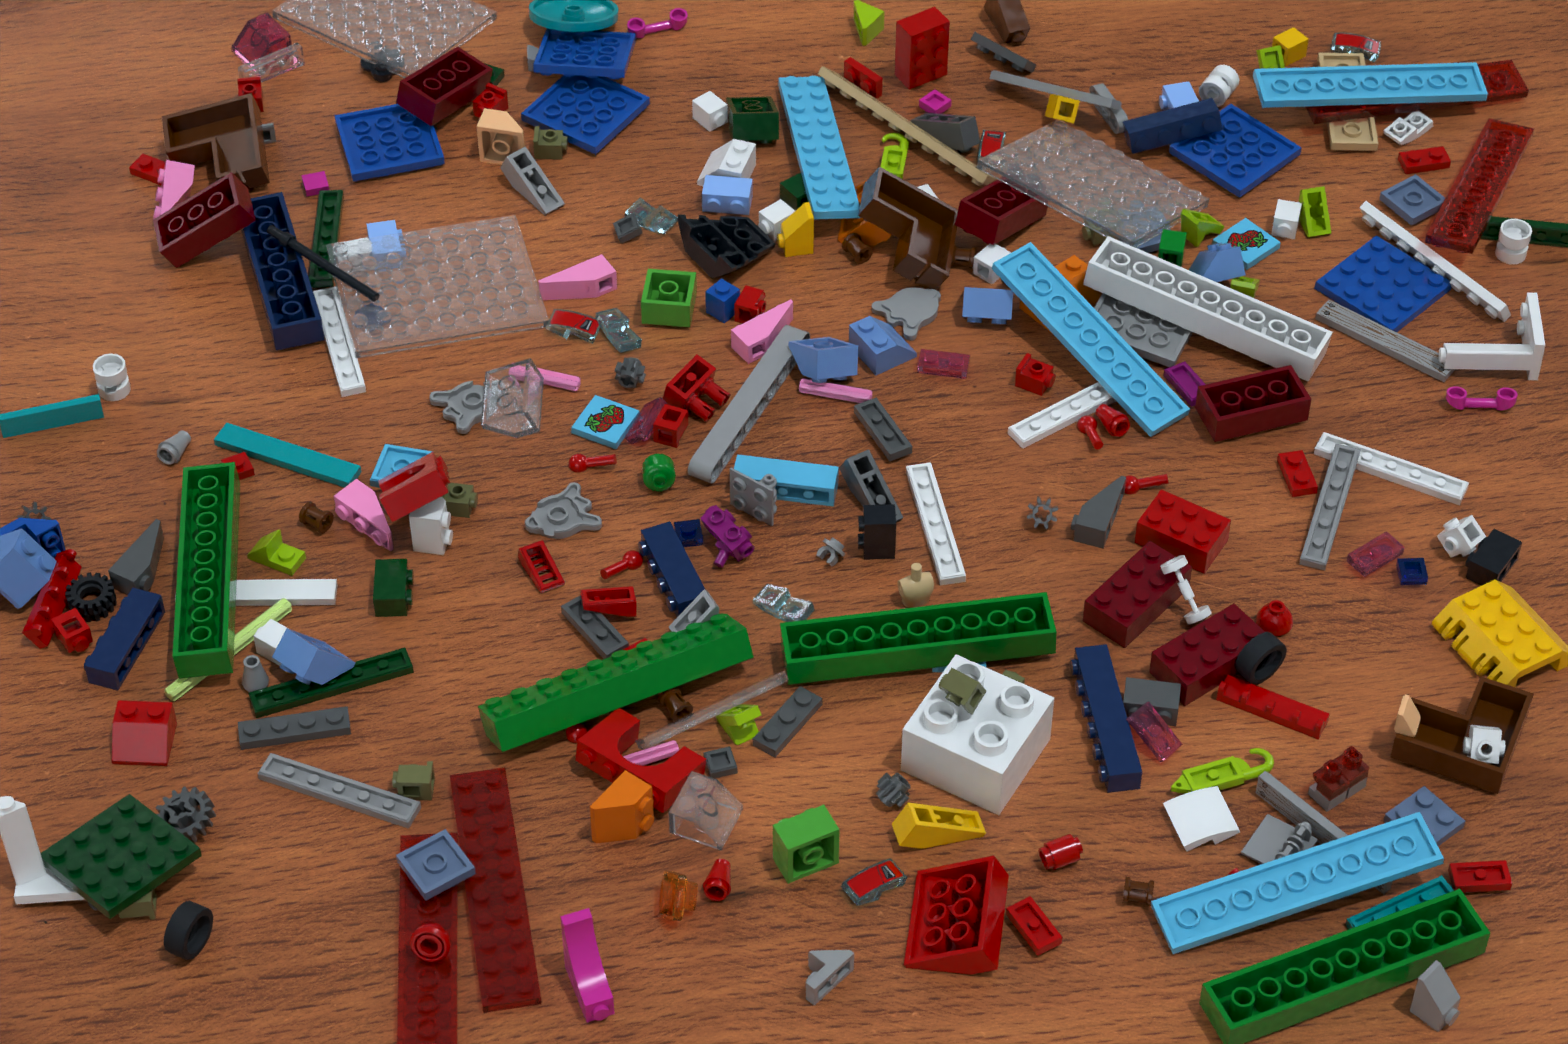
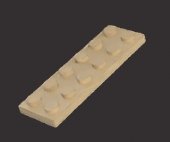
M1318 53L1317 57L1318 67L1366 66L1364 53ZM1372 104L1324 106L1331 150L1377 151L1379 143Z

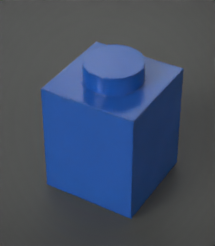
M721 278L705 291L706 313L726 323L735 315L734 304L740 295V289Z

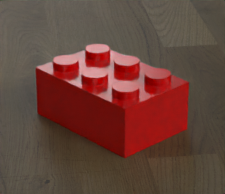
M935 6L896 21L895 76L909 90L947 75L950 21Z
M1161 489L1137 521L1134 543L1143 547L1151 541L1176 557L1185 555L1188 565L1192 566V569L1205 574L1228 542L1231 519Z

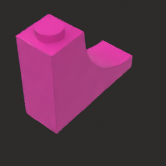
M589 908L560 916L565 968L586 1023L594 1020H603L615 1014L613 995L603 969L596 942L593 918Z

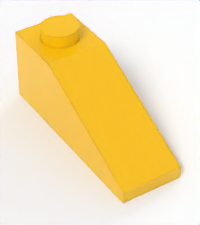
M907 803L892 823L899 846L920 849L980 838L986 834L978 811Z

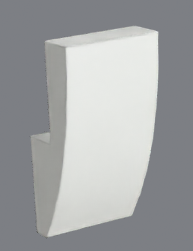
M1414 110L1405 119L1399 117L1384 130V134L1400 145L1407 144L1433 127V120L1418 110Z

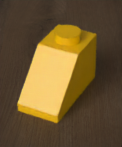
M809 202L802 204L781 223V233L777 234L778 247L783 248L785 257L814 254V217Z

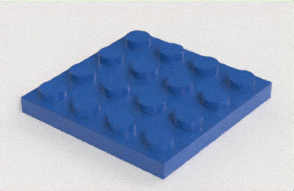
M547 28L533 64V71L545 76L562 74L566 77L583 75L587 78H597L600 76L608 77L612 80L625 78L636 43V33L609 31L565 32Z
M562 76L521 113V120L532 126H540L541 130H563V136L568 137L569 143L596 155L650 105V97L606 77Z
M398 104L334 115L353 182L445 164L434 125L430 126Z
M1229 104L1220 111L1221 131L1176 142L1169 147L1170 154L1239 198L1301 155L1302 149L1299 145L1233 104Z
M1376 235L1315 282L1314 289L1339 305L1392 331L1398 332L1448 293L1452 287L1449 283L1450 280L1436 274L1429 267Z

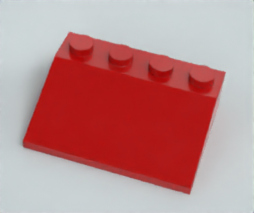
M994 855L917 871L904 966L906 968L970 975L998 970L1009 874Z

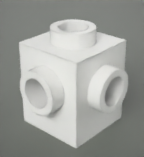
M1473 515L1458 520L1457 517L1449 520L1443 525L1445 529L1437 535L1450 557L1462 554L1464 557L1476 550L1475 546L1486 537Z
M1470 725L1469 737L1464 738L1463 753L1467 754V757L1490 765L1491 763L1499 764V757H1504L1505 741L1501 740L1502 730L1498 727ZM1487 744L1486 749L1481 750L1482 745Z

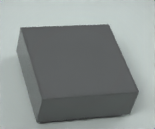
M635 213L613 223L621 244L643 233Z
M730 746L703 752L710 779L738 773Z

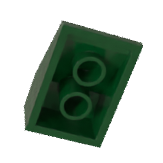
M771 96L726 97L732 140L736 139L746 142L759 140L760 143H772L773 140H779V111Z

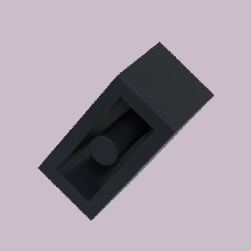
M895 504L863 505V516H858V531L863 532L858 534V549H863L864 560L895 559Z
M1493 529L1488 537L1479 542L1476 553L1471 552L1465 563V566L1468 567L1466 578L1481 586L1493 580L1502 582L1518 560L1522 542Z

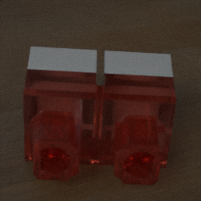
M1350 746L1334 760L1330 759L1325 762L1323 767L1313 772V778L1316 783L1309 787L1308 795L1328 812L1345 801L1346 798L1348 799L1365 788L1369 766L1362 761L1363 755L1356 748Z

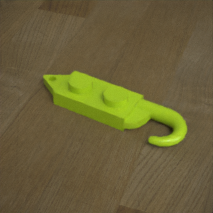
M899 133L886 134L882 138L883 143L892 139L899 141L900 144L899 146L891 145L884 147L881 168L903 179L909 141L904 135Z
M1253 748L1249 750V753L1261 755L1265 759L1264 764L1250 768L1243 759L1231 756L1182 770V776L1171 786V792L1186 794L1218 786L1219 790L1244 784V781L1257 778L1264 771L1270 773L1274 767L1273 756L1264 749Z

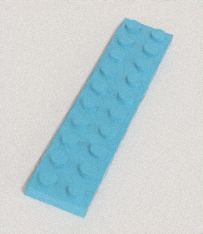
M1477 62L1254 69L1253 79L1262 108L1486 101L1488 96Z
M818 76L778 78L779 92L814 219L860 218L858 216L859 201L824 78Z
M1031 242L993 263L992 270L1150 437L1189 414L1190 408Z
M1417 812L1151 901V907L1172 954H1176L1441 865L1444 862V857L1421 813Z

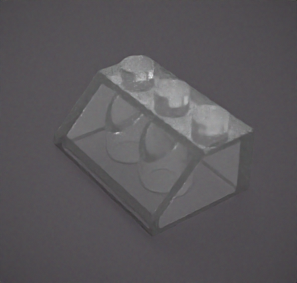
M531 358L485 372L481 427L483 429L514 438L540 432L544 377Z

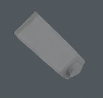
M526 146L506 156L500 169L513 188L541 213L547 215L564 206V201Z

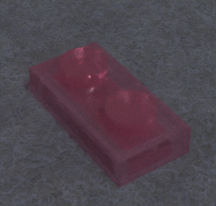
M921 349L917 373L966 379L970 355Z
M662 397L646 403L625 436V439L631 445L638 441L644 442L653 434V423L664 404H667Z
M1386 531L1349 553L1347 562L1361 575L1366 577L1401 556L1405 547Z
M1149 701L1126 718L1160 763L1183 745Z

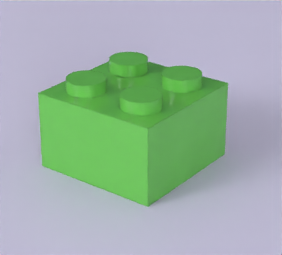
M648 269L641 299L642 324L691 327L697 296L696 272Z
M825 805L809 808L801 814L791 818H784L778 823L773 824V860L788 884L839 863L840 829Z

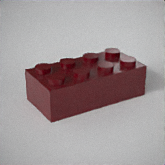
M457 46L401 80L396 104L432 126L477 98L486 89V84L490 83L493 69Z
M1012 171L961 199L955 225L962 228L964 232L982 239L983 242L995 245L1044 217L1047 213L1052 190Z
M231 172L153 219L159 252L172 265L178 268L224 239L229 238L242 228L247 227L256 219L248 188Z
M1292 365L1198 386L1195 408L1213 441L1218 442L1307 421L1312 399Z
M1149 541L1085 600L1083 622L1123 648H1126L1182 595L1177 584L1179 580L1175 572L1163 574L1160 567L1163 563L1176 556ZM1186 564L1179 570L1183 578L1187 579L1190 584L1192 566Z
M1233 603L1152 651L1149 673L1158 681L1181 684L1179 702L1186 706L1218 687L1221 681H1225L1227 675L1233 677L1238 675L1235 663L1239 653L1252 638L1265 631Z

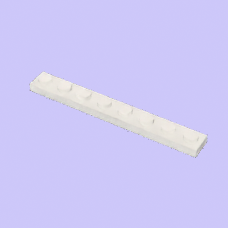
M1365 201L1359 207L1363 214L1362 220L1371 228L1373 226L1377 227L1384 238L1387 240L1392 238L1403 252L1407 253L1409 251L1414 255V259L1424 265L1427 264L1432 268L1433 272L1450 280L1449 283L1455 291L1460 292L1462 290L1474 305H1482L1490 317L1493 319L1498 317L1505 322L1511 316L1508 306L1373 205Z

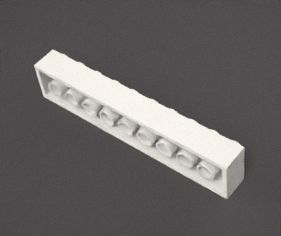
M1109 236L1089 261L1083 285L1218 342L1251 358L1262 361L1274 368L1292 365L1298 377L1306 381L1310 380L1325 356L1333 333L1330 330Z

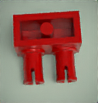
M696 354L666 385L662 401L667 405L691 410L705 422H708L716 409L709 406L699 397L706 394L722 407L728 401L731 394L714 383L716 368Z

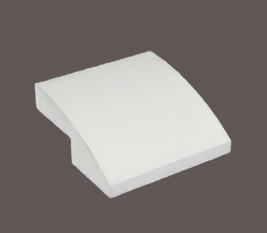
M1218 786L1192 791L1163 803L1186 852L1210 840L1217 844L1240 833Z

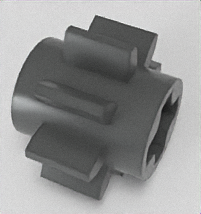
M624 358L623 363L617 362L614 370L616 372L615 380H618L619 384L625 388H636L637 383L643 384L646 367L642 366V363L636 358Z
M1037 496L1036 505L1028 504L1033 513H1029L1027 519L1034 518L1035 528L1040 523L1044 524V527L1047 529L1050 520L1057 521L1058 518L1052 515V513L1057 511L1059 507L1051 506V497L1047 501H1042L1040 496ZM1043 506L1044 510H1049L1046 518L1036 514L1039 511V507Z
M35 501L32 502V507L30 508L22 505L23 515L17 516V518H30L29 514L33 512L34 514L39 513L37 519L51 520L50 517L44 514L47 507L43 506L37 509V502Z
M885 773L877 781L879 790L876 794L888 807H892L895 803L901 807L910 799L908 790L911 786L899 773H895L892 777Z

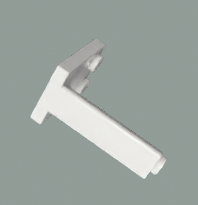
M1527 293L1525 303H1521L1520 315L1522 320L1517 322V335H1521L1522 344L1443 343V348H1439V362L1444 363V369L1526 370L1528 380H1538L1545 349V340L1537 293Z
M10 796L0 797V835L16 882L14 893L16 904L85 900L44 866L26 804L15 801Z

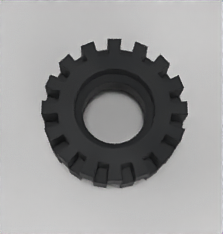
M89 572L87 577L83 578L81 574L78 576V581L72 579L70 581L71 585H67L65 596L69 610L76 608L83 619H86V622H91V618H95L96 622L100 621V616L106 618L109 616L108 612L112 613L114 611L117 598L111 579L108 580L106 575L101 577V574L96 572L95 576H92L91 572ZM91 594L100 595L93 600H82Z

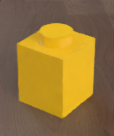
M1293 27L1273 37L1272 47L1281 45L1284 65L1288 66L1306 57L1309 39Z
M1050 94L1045 116L1074 123L1080 101Z

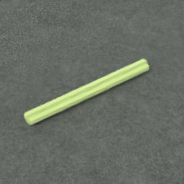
M282 598L236 633L234 655L254 640L256 631L270 619L278 622L291 612V603ZM207 676L178 678L165 688V695L171 701H176Z

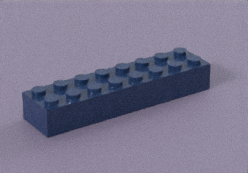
M279 192L251 198L256 221L242 228L241 232L276 351L324 341L320 313L302 255L293 249L283 247L279 244V240L267 233L268 227L273 225L279 230L289 232L296 237L283 193Z

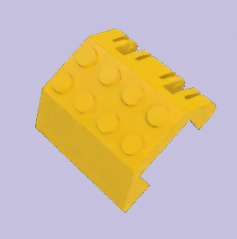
M1493 580L1452 599L1431 623L1445 640L1453 638L1463 628L1464 630L1452 642L1451 647L1475 670L1474 672L1478 676L1486 674L1496 664L1497 667L1487 678L1512 687H1516L1518 678L1547 664H1550L1556 671L1568 667V645L1511 586L1497 580Z

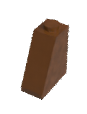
M986 0L984 10L1004 43H1019L1026 39L1030 26L1020 0Z

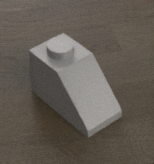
M1437 960L1418 978L1410 1012L1439 1032L1446 1024L1451 1026L1458 1018L1460 1011L1457 1009L1461 997L1442 964Z

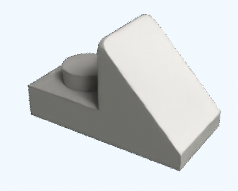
M704 589L671 623L669 629L672 632H678L686 629V626L691 623L708 621L713 615L719 614V606L709 592Z
M814 950L808 953V967L813 973L809 975L805 983L806 1000L815 1006L854 970V953L851 950Z

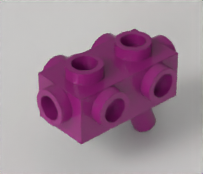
M715 505L705 511L700 519L705 528L717 540L715 546L720 551L714 561L716 566L723 568L729 555L739 562L753 553L755 547L750 542L751 534L744 526L739 528L734 524L736 519L727 509L723 511Z

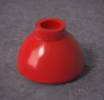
M1274 600L1264 605L1258 611L1256 624L1265 632L1272 633L1274 636H1282L1292 629L1293 617L1291 611L1283 602Z
M423 924L413 932L410 938V947L419 959L426 962H438L449 954L451 946L450 937L440 924Z

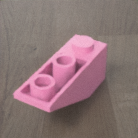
M166 160L164 169L160 168L157 182L161 183V187L157 188L155 201L159 202V206H155L153 219L189 198L193 185L195 165Z
M601 254L538 280L539 298L541 300L597 298L617 289L616 270Z
M790 299L731 329V348L748 364L762 358L785 325H789L793 320V301Z
M355 479L334 495L335 512L340 519L347 520L360 533L364 532L377 545H382L389 551L393 550L391 530L375 491L358 479Z

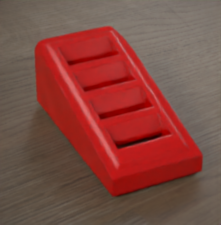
M543 540L519 548L517 557L540 593L565 585V581ZM540 557V559L531 561L532 558ZM542 563L545 564V566L539 567L537 569L535 568V566L540 565ZM547 570H549L550 572L548 574L539 576V573L545 572ZM552 577L555 579L554 581L546 584H543L542 582Z
M632 586L580 590L583 610L625 617L637 616V601Z

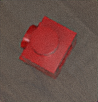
M261 77L238 78V96L252 93L260 112H264Z
M487 83L486 89L472 101L474 116L480 118L484 108L506 111L508 109L507 90Z
M745 285L734 304L735 322L743 324L765 312L766 301L764 299L766 295L764 290Z
M1026 353L1016 368L1015 386L1042 396L1046 389L1051 388L1056 378V375L1053 374L1054 366L1032 359L1031 354Z
M664 404L653 423L654 442L678 448L679 440L689 424L688 410Z
M76 608L51 619L55 636L61 641L68 653L73 651L82 652L93 642L90 627ZM74 621L73 625L63 628V626Z

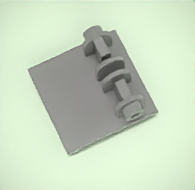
M730 468V504L736 509L754 516L757 520L773 526L774 514L777 511L775 504L777 501L776 478L772 474H766L758 482Z
M1267 814L1241 851V854L1260 864H1264L1312 848L1318 839L1311 836L1312 826L1308 822H1302L1293 827Z

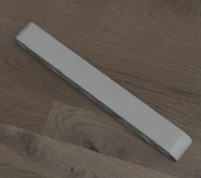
M785 325L691 458L688 466V475L709 483H714L797 364L789 348V341L810 339L809 332L789 325Z

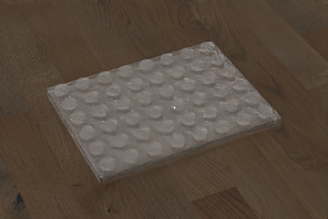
M286 0L272 10L274 19L374 65L378 64L381 68L386 67L388 71L403 78L408 77L457 46L461 47L497 19L496 11L472 0Z
M1056 120L978 159L976 166L977 169L1105 237H1112L1135 248L1161 234L1163 229L1168 230L1179 224L1183 209L1200 212L1208 207L1210 200L1203 196L1201 192L1182 185L1178 180L1170 179L1163 175L1161 171L1145 166L1143 162L1126 156L1124 152L1107 146L1101 140L1091 138L1084 131L1076 130L1061 120Z
M516 215L326 244L329 262L380 295L379 299L373 302L334 277L355 358L549 327V318Z

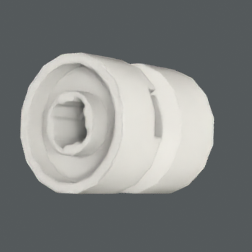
M1227 65L1216 66L1199 87L1200 98L1202 100L1213 98L1217 107L1222 106L1239 85L1240 79L1237 72Z
M1520 219L1505 220L1500 227L1499 239L1495 249L1496 257L1507 264L1522 263L1527 256L1532 234L1531 226Z
M105 354L98 357L93 363V372L100 397L106 401H118L125 398L131 390L125 360L118 354Z

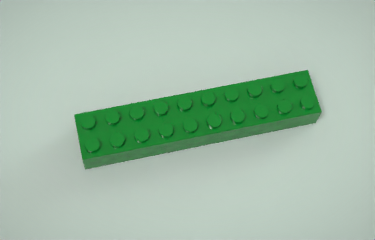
M235 462L183 467L172 655L179 679L233 673L240 480Z
M1047 592L780 623L781 648L788 685L944 667L949 665L956 654L972 662L979 663L1056 653L1057 631Z
M720 613L713 615L710 620L703 623H691L684 630L667 632L660 639L652 642H640L633 649L616 651L612 653L611 657L606 659L589 661L582 668L567 669L555 678L538 680L536 685L528 688H516L510 692L511 694L501 698H489L485 701V704L478 706L486 736L504 752L754 658L746 627L728 614Z
M1457 889L1202 983L1199 1004L1223 1044H1244L1417 979L1436 960L1442 964L1443 968L1481 955L1486 951L1490 931L1461 889Z

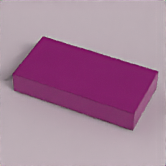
M1185 361L1164 369L1163 376L1191 407L1195 406L1198 386L1206 385Z

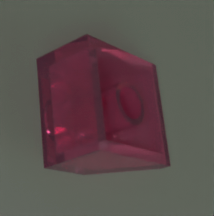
M267 12L247 21L231 46L232 52L254 74L293 57L291 35Z

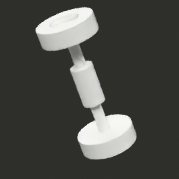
M1181 555L1163 563L1160 567L1163 574L1175 572L1179 580L1177 583L1184 599L1189 601L1192 611L1187 613L1184 618L1187 624H1193L1205 619L1212 612L1208 605L1197 608L1193 599L1195 595L1187 579L1183 578L1179 570L1188 564L1185 555Z

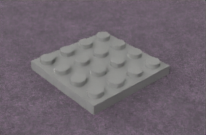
M1102 293L1094 307L1140 357L1167 367H1172L1177 363L1193 333L1190 330Z

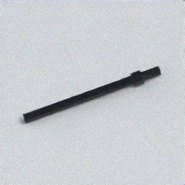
M273 225L268 227L267 233L279 240V244L283 247L293 249L373 302L379 299V293L298 242L296 237L289 232H283Z

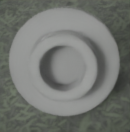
M833 537L830 541L825 538L822 542L826 546L821 547L817 551V556L823 559L826 554L831 553L827 563L833 567L838 562V555L845 556V553L842 551L845 546Z

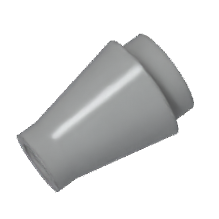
M181 430L176 435L161 442L157 450L158 458L168 465L177 463L187 445L191 442V436L186 431Z
M256 655L247 656L243 661V687L248 692L266 688L269 683V677L261 665L259 657Z

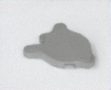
M916 287L902 289L887 300L874 302L872 304V312L875 315L884 316L887 323L892 327L903 326V337L906 340L913 341L917 338L919 329L930 324L937 317L941 294L934 289Z
M467 381L452 390L434 391L429 397L432 405L446 407L443 410V418L454 421L457 432L466 434L473 425L487 420L496 413L499 400L504 391L502 384L496 381L483 382L484 386L473 385V381Z
M572 482L561 493L540 500L537 503L536 510L525 520V528L530 533L540 534L547 538L563 539L582 530H600L602 519L597 515L586 513L592 509V502L582 497L581 486L578 483Z

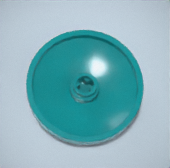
M533 0L529 4V18L531 21L539 26L558 31H595L610 27L618 21L619 9L611 0Z

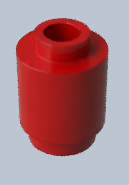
M1067 834L1044 843V847L1039 848L1038 852L1045 869L1053 868L1056 870L1079 861L1083 848L1077 837L1073 838L1071 834Z

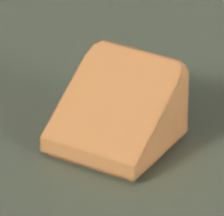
M1405 694L1397 714L1394 730L1396 733L1415 737L1421 716L1411 697Z

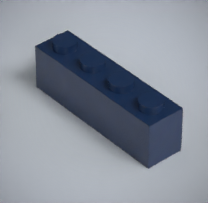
M1213 98L1123 121L1126 143L1132 154L1221 131L1222 124L1220 111Z
M669 521L641 530V541L638 542V547L642 557L646 556L648 559L647 564L651 575H656L657 586L660 593H665L669 611L674 612L676 617H678L705 588Z
M132 587L128 596L122 599L120 609L115 616L111 617L107 630L103 636L98 638L94 651L91 655L87 656L84 662V670L86 671L89 683L117 691L120 689L165 614L162 595Z

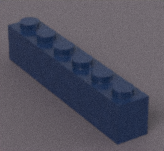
M1104 644L1075 648L1074 659H1070L1071 674L1077 677L1075 681L1077 696H1082L1081 711L1082 716L1088 719V738L1094 741L1092 745L1094 760H1099L1100 766H1098L1100 782H1105L1107 793L1140 789L1142 768L1108 646Z

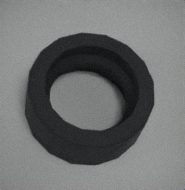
M1261 633L1252 638L1241 650L1236 659L1235 669L1250 684H1260L1269 679L1281 666L1286 657V646L1272 633Z
M186 901L178 906L165 930V950L185 960L195 958L209 939L213 927L212 911L193 901Z

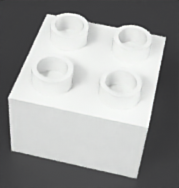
M956 654L902 729L901 771L1000 815L1050 740L1054 697ZM951 668L979 681L987 691L973 714L968 713L962 705L957 706L945 698L947 694L939 689L941 678L948 674Z

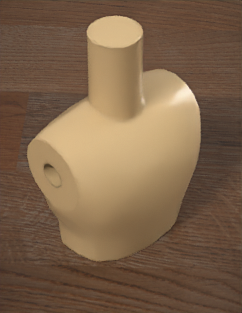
M913 563L911 565V575L897 582L903 604L910 608L920 607L929 601L933 592V577L930 572H922V565L920 563Z

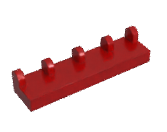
M73 549L57 553L55 557L57 562L50 580L41 588L22 631L39 649L48 647L54 633L51 619L62 614L67 603L65 592H67L66 587L71 585L70 581L72 579L77 580L82 566L74 560L77 553Z
M1227 675L1225 681H1221L1218 688L1216 700L1318 740L1329 721L1330 714L1250 684L1231 675Z

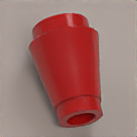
M1102 404L1096 409V416L1111 436L1121 437L1128 432L1130 422L1127 415L1106 404Z
M717 859L703 883L704 893L710 900L722 901L731 892V864L729 861Z

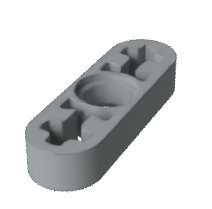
M1103 83L1090 86L1089 88L1090 94L1115 99ZM1094 104L1115 134L1124 132L1123 121L1128 120V117L1122 108L1115 110Z

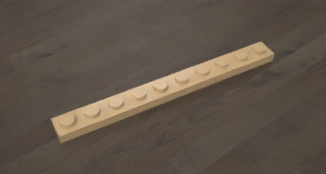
M823 66L821 67L818 75L825 79L826 85L833 89L838 87L841 89L839 92L841 95L850 100L853 97L857 100L856 105L864 110L871 109L873 111L872 115L881 121L888 120L889 127L898 132L903 130L906 132L904 137L914 143H917V141L921 142L922 149L931 154L936 152L939 154L938 159L947 165L954 164L956 166L955 171L966 177L969 174L973 177L971 181L983 188L985 185L998 180L835 71Z

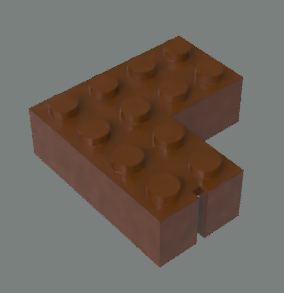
M252 93L162 116L165 149L170 161L193 165L214 159L217 181L232 172L249 188L270 183L260 109Z
M879 166L864 183L858 216L899 238L893 266L894 272L910 281L915 279V283L922 288L937 290L949 277L957 232L955 221L958 210Z
M1480 676L1465 715L1411 697L1421 716L1415 737L1396 733L1390 758L1498 794L1528 717L1534 693ZM1470 725L1498 727L1502 730L1501 740L1505 741L1504 757H1499V764L1491 763L1490 765L1467 757V754L1463 753V742L1465 737H1469ZM1487 744L1482 745L1481 750L1486 749Z

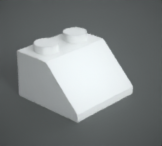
M733 139L714 150L697 180V185H704L706 175L750 178L756 166V144Z
M442 496L409 514L413 552L444 555L447 545H451L453 539V530H449L451 513L447 512L446 501Z

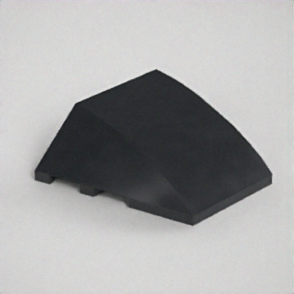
M678 214L677 220L685 252L711 278L735 272L757 261L775 248V243L749 217L721 216L720 220H709L705 215H699L698 219H687L686 215Z

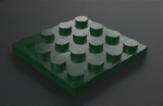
M128 794L40 853L44 866L109 919L202 856L201 850L196 844L131 794Z

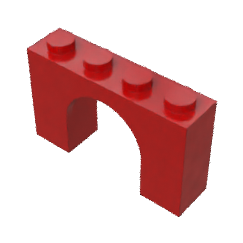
M431 452L378 480L383 492L379 494V499L392 522L449 493V472L442 456L436 457L434 452Z
M618 708L577 740L575 761L612 783L625 770L652 786L653 808L664 813L704 779L706 758L684 746L668 760L658 765L643 766L628 761L621 754L638 741L640 719Z

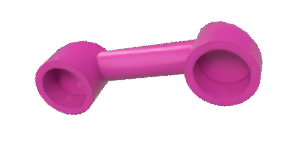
M675 8L670 12V20L645 25L641 18H631L627 22V31L629 33H636V38H643L645 34L667 29L679 30L686 25L688 14L682 8Z
M1457 386L1448 388L1446 392L1447 402L1459 410L1464 408H1496V410L1503 411L1513 407L1518 396L1514 389L1507 387L1500 388L1497 391L1496 398H1466V390Z

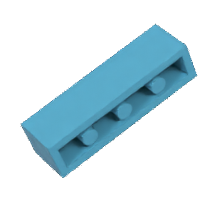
M737 454L735 470L758 482L766 474H772L776 478L777 500L834 507L839 483V467Z

